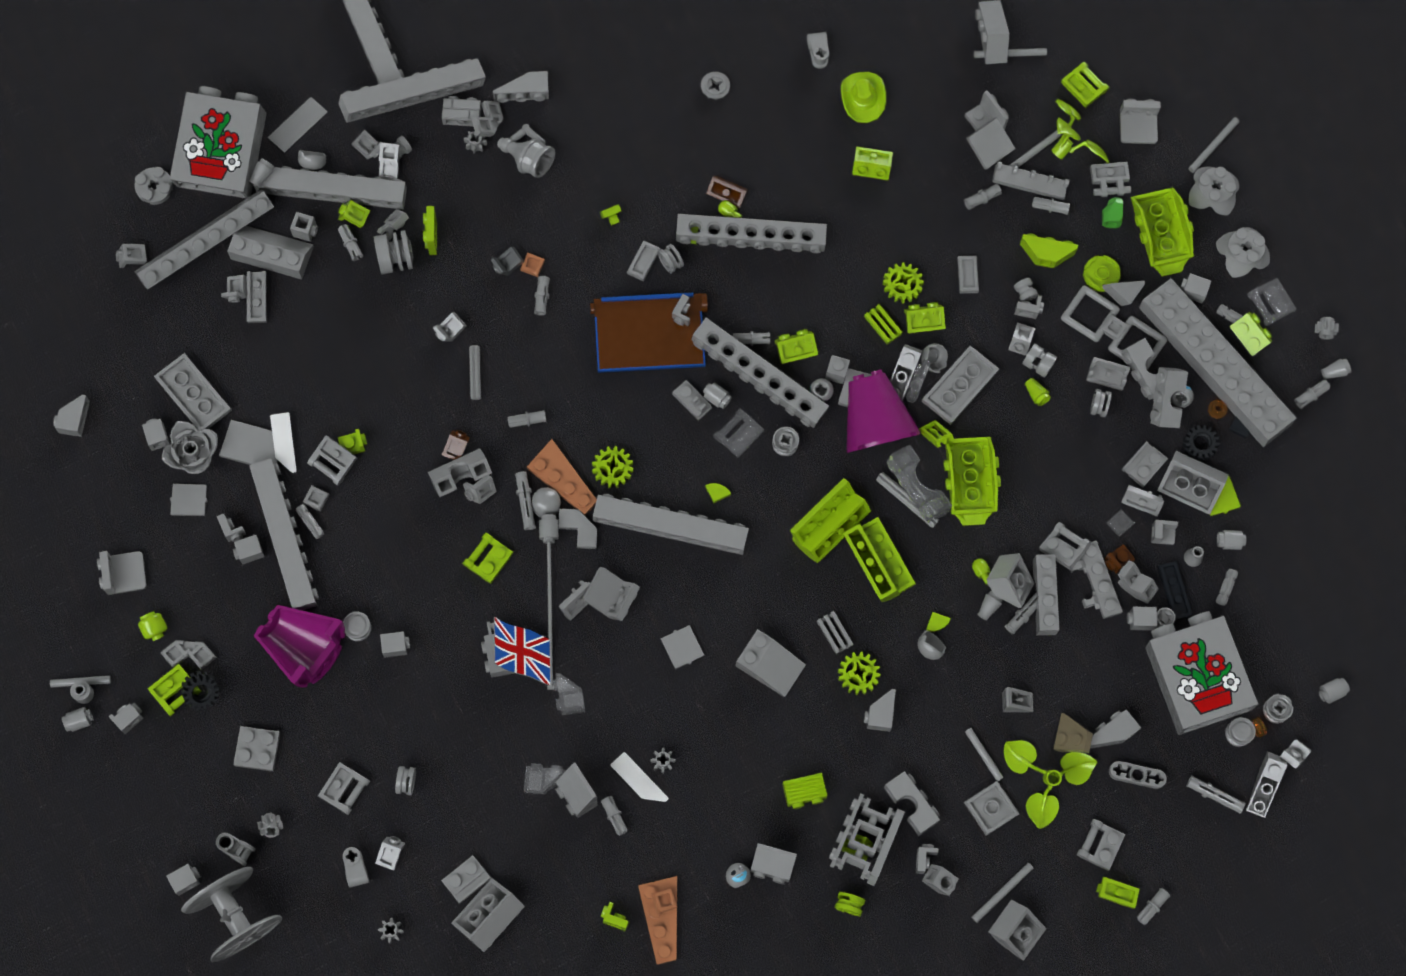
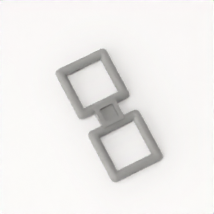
M1086 285L1082 286L1062 314L1061 320L1094 342H1098L1103 334L1113 339L1108 350L1121 359L1123 355L1122 350L1117 347L1132 325L1136 326L1158 341L1152 349L1154 355L1146 360V369L1148 370L1166 344L1167 338L1134 316H1130L1124 323L1116 318L1120 311L1117 305ZM1085 294L1111 310L1095 333L1070 317Z

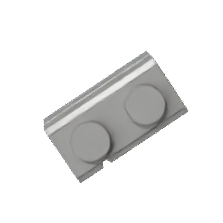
M456 96L444 98L442 110L443 125L473 126L472 119L475 116L481 117V101L473 97H469L467 100L459 99Z

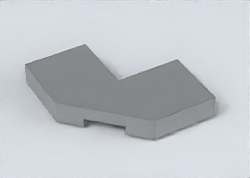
M484 101L481 103L485 117L475 116L472 119L476 136L491 137L495 134L497 127L504 118L499 102Z
M559 509V529L578 530L577 548L596 549L597 528L579 509Z
M175 640L161 652L173 668L190 656L202 670L217 658L204 642Z

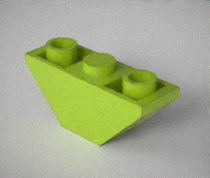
M1023 234L1020 245L1035 265L1055 268L1071 258L1078 249V245L1071 241L1062 242L1051 237L1041 238L1035 234Z

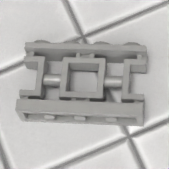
M860 793L859 798H854L850 807L853 810L852 815L847 814L844 821L845 831H840L836 840L839 846L837 849L833 847L829 859L832 860L830 867L838 866V869L842 870L844 863L847 862L863 869L860 878L863 880L864 878L868 879L867 883L875 886L905 812L897 809L895 812L892 811L893 808L889 807L887 814L884 815L868 808L871 799L863 798L864 795ZM859 806H862L861 815L870 819L868 823L858 819L856 826H854L852 823ZM890 818L892 822L884 839L882 838L884 830L875 825L877 822L886 825ZM858 829L877 837L873 848L854 840ZM847 838L849 839L847 847L856 852L854 856L844 852L842 859H840L838 856ZM877 851L879 854L870 872L868 869L871 863L863 860L862 856L864 854L873 858Z

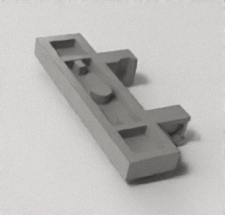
M1097 540L1092 541L1089 549L1071 569V573L1075 570H1083L1084 573H1087L1093 592L1090 599L1082 600L1084 609L1095 606L1096 610L1100 609L1102 617L1105 619L1121 614L1123 611Z

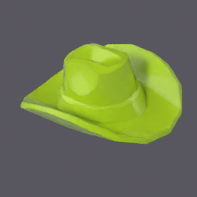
M858 72L843 79L841 83V97L848 116L859 123H870L877 120L886 106V90L882 78L871 72Z

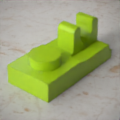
M1103 877L1102 883L1098 884L1096 892L1099 893L1098 896L1100 898L1129 908H1135L1140 889Z

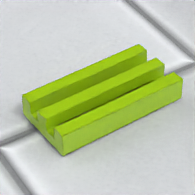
M880 304L876 308L871 309L869 313L864 314L866 320L887 345L902 335V331ZM877 312L881 314V316L885 319V321L889 324V326L894 330L896 334L892 332V330L888 327V325L884 322V320L879 316ZM872 315L877 319V321L881 324V326H882V327L886 330V332L891 336L890 338H888V337L886 336V334L881 330V328H880V327L877 325V323L873 320V318L871 317Z
M936 420L920 428L921 434L937 448L941 447V442L943 444L948 443L947 439L950 441L954 440L953 434Z

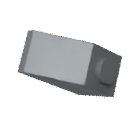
M86 395L79 396L59 409L58 415L54 417L53 422L58 433L82 437L90 403Z
M891 689L873 703L868 711H865L864 723H867V729L891 731L895 689Z

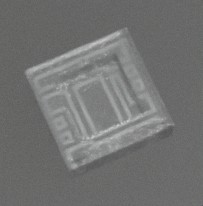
M1121 509L1107 524L1120 537L1134 525V522Z

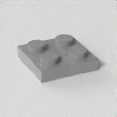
M240 726L233 765L236 767L274 771L280 731Z

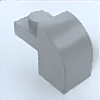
M1130 560L1121 568L1118 574L1120 578L1118 584L1130 595L1148 604L1158 591L1154 580L1141 574L1136 564Z

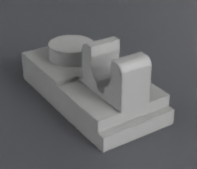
M687 380L672 392V395L698 421L712 409L711 405Z
M1128 485L1121 503L1158 516L1164 501L1160 494L1155 496L1152 494V491L1147 493V491Z
M580 581L581 586L577 590L572 588L571 591L573 593L559 605L565 617L570 621L588 605L583 600V597L591 584L590 582Z

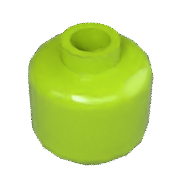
M154 611L140 617L138 627L145 639L152 638L153 641L164 637L163 632L167 630V625L162 615Z

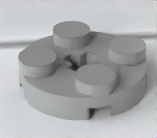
M161 167L145 169L135 177V191L143 202L157 205L165 202L170 197L169 194L173 190V182L170 180V175ZM151 183H158L157 189L149 188Z

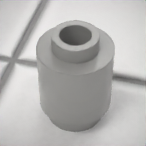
M715 382L713 384L709 383L703 390V393H705L704 398L717 408L721 407L724 409L732 399L729 392Z
M1223 530L1217 533V547L1241 550L1246 545V535H1243L1242 531Z
M1336 678L1320 686L1319 696L1323 702L1326 701L1330 704L1346 696L1350 692V688L1344 678Z
M77 681L70 688L71 696L78 703H89L94 697L92 687L84 681Z
M85 707L68 712L66 716L62 717V722L67 732H74L88 727L93 720L91 710H86Z

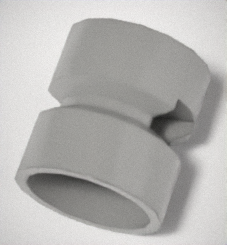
M1034 344L1022 364L1029 369L1035 368L1036 373L1045 378L1057 357L1050 352L1045 353L1042 347Z

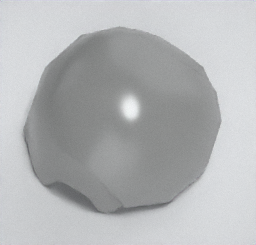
M299 150L298 162L303 168L315 171L325 166L326 155L320 152Z
M933 343L924 348L921 354V362L926 370L940 373V370L947 367L948 353L943 345Z
M549 487L538 489L532 498L534 513L538 517L546 514H558L561 499L557 491Z
M924 631L917 642L920 653L928 659H940L945 653L946 646L930 631Z

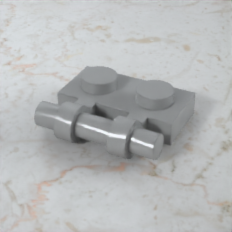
M1128 162L1092 164L1090 166L1092 185L1100 184V188L1093 189L1094 196L1107 197L1114 194L1123 196L1126 193H1131V186H1124L1123 182H1129L1130 180ZM1107 183H1116V187L1107 188Z

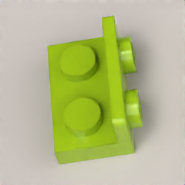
M856 146L852 174L888 180L893 152Z
M938 302L927 303L925 307H920L919 304L909 305L908 309H904L907 333L946 329L944 307L938 305Z
M807 329L799 330L796 335L792 336L783 334L778 336L779 339L774 340L778 348L781 364L818 355L814 333Z

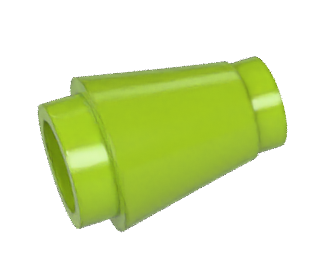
M1030 378L1025 382V386L1034 404L1042 406L1050 400V392L1034 378Z

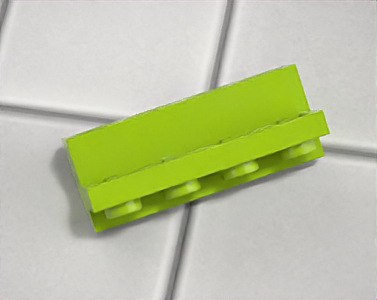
M843 478L790 530L793 535L792 540L809 558L819 563L845 537L843 533L855 527L871 510L865 499L857 495L849 481Z
M879 517L863 526L858 524L843 533L881 602L891 600L899 596L903 591L916 585Z

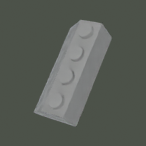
M244 226L233 234L227 252L231 260L302 279L314 245Z

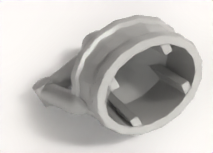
M524 124L510 138H500L497 144L501 151L510 153L515 158L517 169L520 173H528L537 178L547 173L555 158V149L551 146H546L545 140L533 131L528 124ZM524 135H528L532 139L526 142L516 143V141H518Z

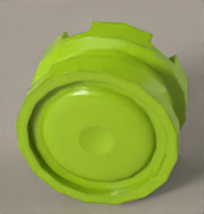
M839 892L837 897L839 901L835 904L834 908L850 915L861 916V907L865 904V899L853 894Z

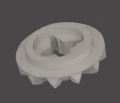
M710 72L703 77L701 89L708 99L713 98L717 100L718 98H724L729 93L730 81L723 73ZM712 82L716 85L719 84V91L715 88L712 89Z

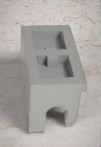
M1093 357L1086 381L1122 391L1126 384L1130 367Z

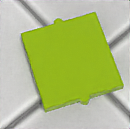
M1228 476L1210 516L1220 513L1227 514L1228 511L1241 507L1230 476Z

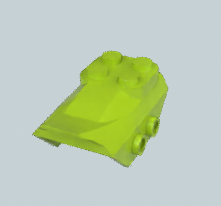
M1172 187L1131 197L1135 212V223L1140 228V240L1145 245L1151 267H1154L1162 277L1182 272L1188 259L1194 257L1192 233L1194 229L1192 222L1188 220V207L1183 203L1181 196Z
M991 437L959 438L952 441L947 439L948 443L945 444L947 460H944V471H948L945 485L946 490H949L951 514L960 520L962 526L983 525L993 512H997L998 487L1001 486L1000 475H997L996 468H999V458L995 457Z

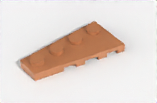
M551 439L530 462L527 469L551 489L556 490L559 496L586 516L596 505L597 499Z
M677 876L638 885L657 965L676 961L677 908L657 914L651 895L671 888L677 904Z

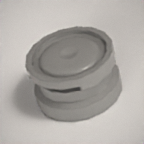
M672 244L667 245L664 250L657 251L662 265L668 272L670 271V274L675 272L676 268L684 266L679 252Z
M1096 389V394L1093 395L1090 414H1100L1101 417H1106L1110 405L1111 392H1102L1100 389Z
M782 427L774 433L772 446L777 454L790 456L798 449L799 435L793 428Z
M359 611L352 612L344 618L345 634L349 639L362 641L370 635L372 630L371 623L364 613Z
M1273 695L1263 705L1265 718L1272 723H1283L1293 713L1292 701L1285 695Z
M1242 717L1234 719L1225 729L1227 741L1235 747L1246 746L1254 739L1256 733L1254 724L1249 719Z
M399 766L395 786L396 794L403 792L412 796L415 786L416 768L410 767V769H405V766Z

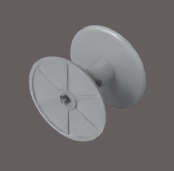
M252 867L238 869L216 880L195 894L181 908L183 913L190 914L214 904L222 917L220 922H225L233 937L220 945L212 953L211 962L221 961L242 951L264 937L282 921L280 915H272L250 925L242 912L243 908L239 907L233 897L232 892L251 877L253 873Z

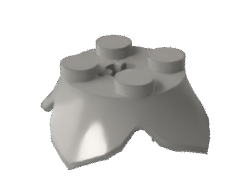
M1201 167L1197 169L1193 176L1195 184L1189 192V205L1198 209L1212 207L1216 213L1228 216L1235 206L1236 192L1239 190L1237 178L1232 173L1226 171L1224 167Z
M1242 227L1237 231L1224 234L1216 241L1218 252L1226 256V269L1232 278L1242 277L1253 268L1264 269L1270 263V253L1265 245V238L1253 228Z
M177 421L171 430V444L164 448L162 460L170 467L185 470L190 474L204 472L209 467L212 455L216 451L218 443L217 434L210 429L198 430L189 422ZM193 447L195 449L193 453H188L190 451L189 448Z

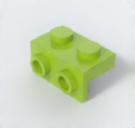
M1249 311L1229 327L1251 356H1253L1272 342L1270 339L1272 335L1267 328L1263 329L1259 323L1261 321L1255 313L1251 314Z

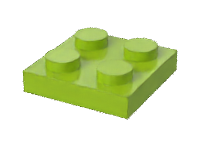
M426 206V213H423V224H425L423 241L425 242V249L429 250V255H437V218L434 206Z

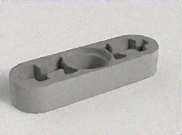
M1116 761L1109 767L1110 777L1122 782L1159 789L1167 781L1166 774L1158 769L1122 761ZM1120 766V770L1127 771L1130 768L1128 778H1126L1127 773H1120L1118 776L1113 769ZM1134 770L1142 772L1143 778L1141 780L1133 778L1132 772ZM1147 772H1149V777H1155L1156 774L1159 775V779H1162V781L1155 784L1154 779H1148L1145 782Z

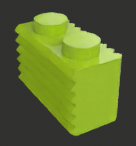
M822 773L791 779L782 783L787 806H792L793 809L804 807V803L812 802V805L823 803V799L827 797Z

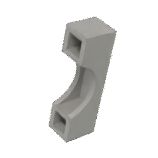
M1036 555L1033 559V578L1037 590L1036 636L1056 635L1059 631L1055 555Z

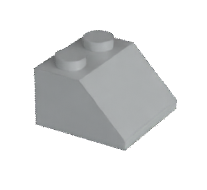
M1020 553L999 556L987 578L988 586L995 596L1018 608H1022L1034 585V581Z
M758 843L750 872L754 873L753 876L765 879V876L773 878V882L784 884V882H789L797 854Z
M1011 900L988 932L998 943L1024 961L1047 928L1027 907Z

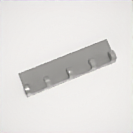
M999 161L995 165L992 180L993 183L1059 200H1064L1070 181L1069 179L1061 180L1054 178L1053 175L1038 174L1034 170L1030 172L1019 169L1015 165L1013 167L1003 165Z

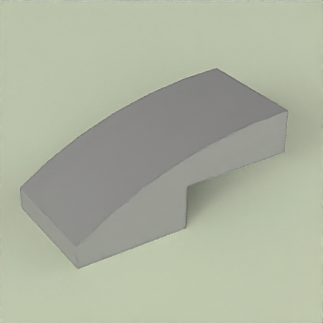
M380 142L379 177L385 180L398 179L399 144Z

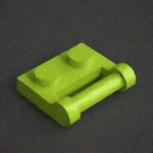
M1086 62L1081 63L1061 80L1066 89L1085 108L1110 88L1088 68ZM1080 73H1083L1098 89L1096 90Z
M485 532L482 536V541L462 564L491 584L514 553ZM488 544L492 545L493 548L477 567L474 564Z
M180 664L148 688L169 716L173 715L174 711L185 703L182 695L170 705L166 702V700L183 688L182 682H186V676L189 677ZM198 686L193 689V695H198L202 692Z

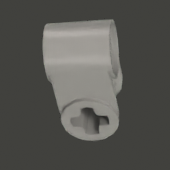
M826 32L807 34V44L813 66L818 69L825 68L829 57Z
M222 833L216 839L217 847L243 866H246V861L252 851L255 852L256 850L253 846L229 833ZM224 838L231 839V844L227 848L221 847V841Z
M347 848L343 852V861L349 888L369 883L362 853L357 848ZM351 852L358 856L355 857L354 862L348 859L351 856Z

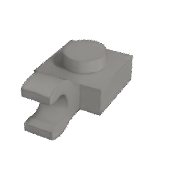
M396 209L384 221L385 225L380 227L377 232L382 235L386 231L390 241L393 237V230L397 231L403 227L405 221L409 218L408 215Z

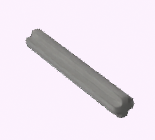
M882 472L878 475L877 482L929 526L934 527L938 523L939 519L887 474Z

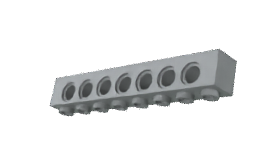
M678 214L676 242L690 244L691 240L703 246L709 244H717L720 247L734 245L738 248H746L748 246L755 249L773 248L776 251L791 249L794 252L806 250L812 253H820L825 251L827 224ZM698 227L700 232L693 233L690 229ZM717 230L719 233L711 234L709 231ZM735 231L737 234L735 236H731L728 234V232ZM753 232L755 236L749 237L747 233ZM770 233L773 234L774 237L767 238L765 235ZM791 235L793 238L788 240L784 236ZM809 236L811 240L805 241L802 237Z
M708 318L704 319L693 334L691 340L698 349H704L712 359L721 361L727 370L735 371L739 374L741 380L753 384L759 393L767 394L773 403L785 407V411L788 414L796 415L805 426L814 428L826 413L829 405ZM714 338L718 343L715 345L710 344L708 339ZM725 349H730L733 352V354L728 356L725 355L723 351ZM745 360L748 363V366H741L739 364V361ZM760 371L764 376L758 378L754 375V372ZM775 382L779 388L773 389L769 383ZM791 393L794 396V399L788 400L785 397V394ZM806 404L810 410L803 411L800 405Z

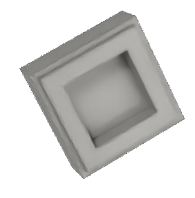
M311 485L303 500V504L321 512L329 497V493Z

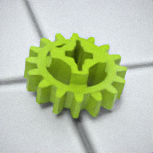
M902 262L901 267H899L896 263L894 269L889 267L888 273L884 274L885 280L882 285L886 286L884 292H890L888 298L894 296V302H897L898 299H901L902 303L905 302V299L912 302V296L917 299L918 293L922 292L923 288L921 286L924 283L923 280H920L922 273L917 274L918 268L911 269L912 264L905 267V263ZM895 275V280L891 282V278ZM915 283V288L911 291V286Z
M608 446L606 452L601 449L600 456H594L596 461L592 462V466L595 467L592 469V473L597 474L595 476L596 481L601 479L602 486L608 483V488H611L612 484L619 488L620 482L623 485L626 484L625 478L631 479L629 473L633 472V468L629 466L633 465V460H629V453L624 455V449H621L619 452L617 451V446L613 450H610ZM618 457L621 458L624 461V463L620 462L618 460ZM613 461H615V467L611 473L610 467L612 466Z
M853 652L852 658L845 657L846 663L841 661L840 666L842 668L838 669V673L842 675L838 680L844 681L842 687L848 686L849 693L855 690L856 695H858L859 691L866 694L867 688L872 691L874 689L872 684H878L875 678H880L881 674L876 673L880 666H874L876 659L870 661V654L863 657V652H860L859 656H856ZM852 663V670L846 672L847 667ZM857 670H859L860 673L863 672L862 677H859L858 674L855 675ZM872 674L871 680L866 684V677Z

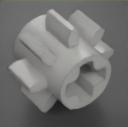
M468 131V137H464V142L467 143L466 149H471L473 154L476 151L483 152V145H487L485 137L476 136L475 131Z
M1323 317L1315 324V333H1319V338L1333 339L1334 335H1337L1339 332V324L1335 323L1334 318Z
M662 748L660 753L654 751L656 758L651 759L652 763H656L654 770L659 768L662 774H664V770L667 768L672 770L670 763H675V759H670L672 751L667 753L664 748ZM661 757H665V760L668 761L665 762V765H661V761L657 760H661Z
M272 813L262 815L261 821L257 822L261 836L265 835L272 838L279 835V829H283L280 815L275 816Z
M390 918L388 923L382 921L384 926L378 929L379 932H383L381 940L387 937L389 944L392 943V939L400 941L398 935L399 933H404L403 930L398 928L401 922L399 921L395 924L393 918ZM389 926L394 928L395 933L393 935L387 934Z

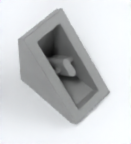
M1145 281L1111 283L1102 286L1120 306L1132 303L1145 285Z
M1011 687L1005 688L1002 692L1003 712H1033V693Z

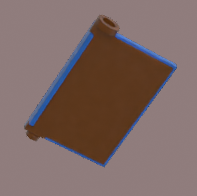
M707 293L601 297V299H594V303H590L591 314H595L598 373L706 366L705 350L698 349L691 339L703 322L702 312H708ZM682 294L689 297V304H691L686 314L683 313V315L690 318L689 326H680L672 318V312Z

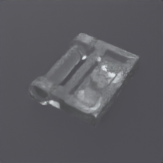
M1278 278L1247 294L1254 301L1265 319L1264 323L1266 326L1296 310ZM1263 293L1275 314L1271 315L1259 294Z
M924 360L922 365L918 364L915 370L914 377L909 386L910 391L906 395V399L909 402H915L918 398L931 364L927 360Z
M740 408L735 412L736 415L720 431L713 435L717 441L722 443L737 458L764 432V429ZM740 420H743L745 423L727 439L725 436Z

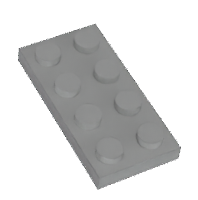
M970 345L924 396L922 402L951 425L996 375L999 368Z
M185 353L154 376L198 430L209 429L232 411Z

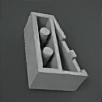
M1001 1L979 2L978 9L975 10V19L978 20V30L981 34L985 64L1007 63L1010 33Z

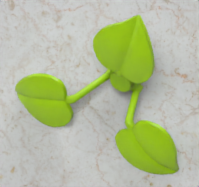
M1057 99L1055 102L1065 113L1070 115L1071 120L1068 124L1061 118L1057 119L1058 134L1063 135L1051 151L1058 158L1063 159L1068 152L1072 154L1076 149L1086 146L1103 158L1106 163H1109L1103 149L1088 139L1072 148L1073 143L1069 140V137L1078 141L1081 140V137L1071 126L1075 118L1080 120L1081 117L1075 108Z
M1023 740L1007 741L1004 745V758L1008 767L1013 772L1019 774L1025 773L1028 767L1042 773L1043 781L1048 785L1044 795L1035 793L1026 802L1028 816L1037 828L1042 829L1054 820L1059 810L1058 799L1055 796H1047L1052 786H1057L1061 783L1063 774H1065V779L1069 783L1074 785L1083 784L1089 779L1097 761L1087 754L1071 752L1064 755L1060 760L1062 771H1046L1031 764L1037 757L1036 749L1031 743Z

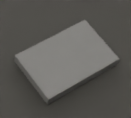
M234 420L230 421L219 454L220 457L248 465L271 458L274 464L279 462L275 458L271 430Z

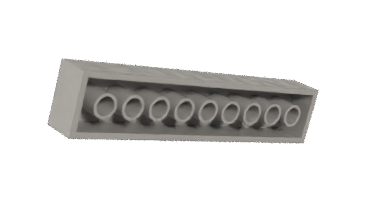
M1171 278L1142 300L1139 307L1140 310L1167 338L1230 411L1237 416L1262 447H1265L1296 420L1294 414Z

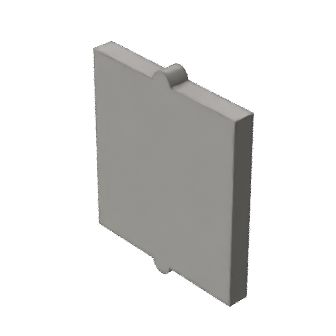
M173 484L172 497L170 498V514L178 516H205L206 503L208 502L206 498L207 485Z
M690 625L678 631L674 630L673 633L661 638L675 669L686 664L690 665L692 661L704 656Z

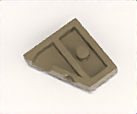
M1061 713L1054 750L1058 752L1089 753L1093 734L1071 719L1070 716Z

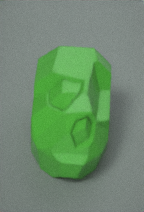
M1114 197L1110 199L1107 206L1102 210V226L1106 228H1118L1121 226L1123 219L1122 198Z

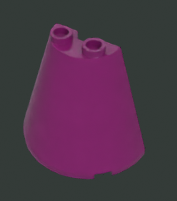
M882 369L871 372L872 376L864 377V374L854 376L853 381H850L848 384L847 453L920 435L919 428L886 373L882 372Z
M277 605L268 614L269 621L267 624L260 625L254 637L294 685L305 688L310 682L315 684L330 670L342 649V646L339 644L341 638H345L344 623L340 619Z

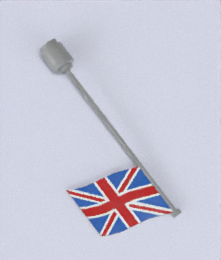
M546 514L542 515L541 520H539V539L547 544L548 638L531 630L509 625L494 617V664L508 672L540 681L548 685L547 690H555L553 685L551 544L559 539L556 515Z

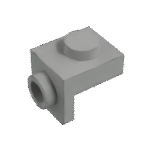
M363 130L351 143L367 159L376 158L379 155L380 142H377L366 130Z
M247 276L227 277V292L221 293V297L228 299V302H240V299H246Z
M452 312L440 325H435L433 329L436 331L435 335L438 339L452 342L467 326L455 312Z

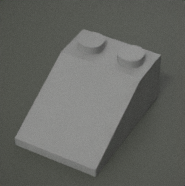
M758 629L736 661V667L783 697H786L806 664L782 645Z
M573 763L556 781L557 788L555 790L561 799H566L568 803L566 808L571 815L575 814L579 818L598 806L596 794L577 764Z

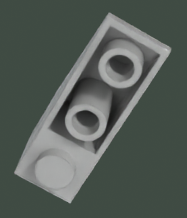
M548 71L528 72L493 90L494 101L504 103L512 100L524 102L526 100L544 101L549 99Z
M907 344L903 346L890 379L902 401L923 352Z
M1118 710L1110 717L1112 721L1107 725L1103 722L1095 728L1097 732L1092 736L1090 748L1123 743L1138 732L1141 727L1127 710L1122 713Z
M1267 751L1246 811L1265 818L1288 765L1280 756Z

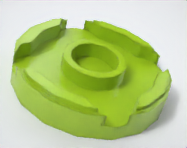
M1105 255L1094 256L1088 260L1083 271L1085 283L1091 289L1099 292H1106L1102 285L1118 283L1121 276L1118 263L1113 258Z

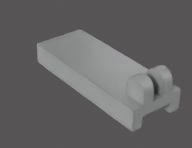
M247 271L248 323H267L266 271Z

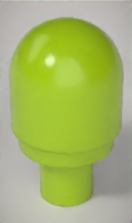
M722 201L718 205V211L724 217L742 218V215L737 212L736 206L729 201Z
M976 559L972 563V569L979 579L982 578L987 585V578L991 572L984 559Z

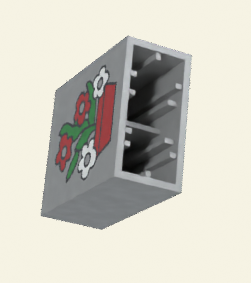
M200 86L198 94L186 92L170 180L179 188L245 199L250 197L253 184L249 180L258 161L267 114L263 107L257 104L258 97L248 93L237 92L235 100L220 98V90L206 86Z
M1210 611L1189 618L1190 627L1179 631L1175 630L1173 624H1167L1152 630L1153 639L1145 647L1178 735L1250 712L1258 705L1225 617L1221 616L1213 619Z

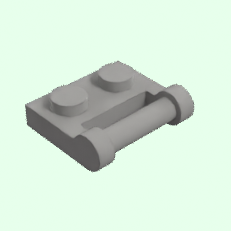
M325 436L309 458L307 464L311 467H316L331 478L334 484L339 486L358 458L329 436ZM319 457H324L339 468L338 474L320 462Z
M1058 522L1039 548L1046 555H1055L1057 562L1071 570L1089 549L1091 541L1079 537L1065 528L1064 524ZM1062 534L1080 547L1075 549L1058 537Z
M339 762L318 797L349 815L352 811L350 808L370 781ZM353 779L357 780L358 783L344 804L340 803V799Z
M1092 819L1090 831L1082 848L1078 850L1077 856L1109 871L1125 834L1103 824L1099 820ZM1098 830L1103 831L1094 855H1091L1089 850Z

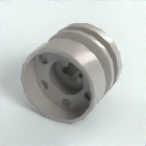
M405 230L401 231L402 240H398L397 234L394 232L392 242H389L386 234L374 236L381 275L393 273L395 263H398L401 271L404 270L402 262H407L408 269H413L414 256L412 246Z

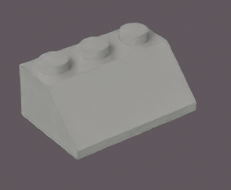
M1176 451L1157 491L1210 515L1226 484L1228 474Z
M491 878L451 924L485 952L525 906L511 892Z

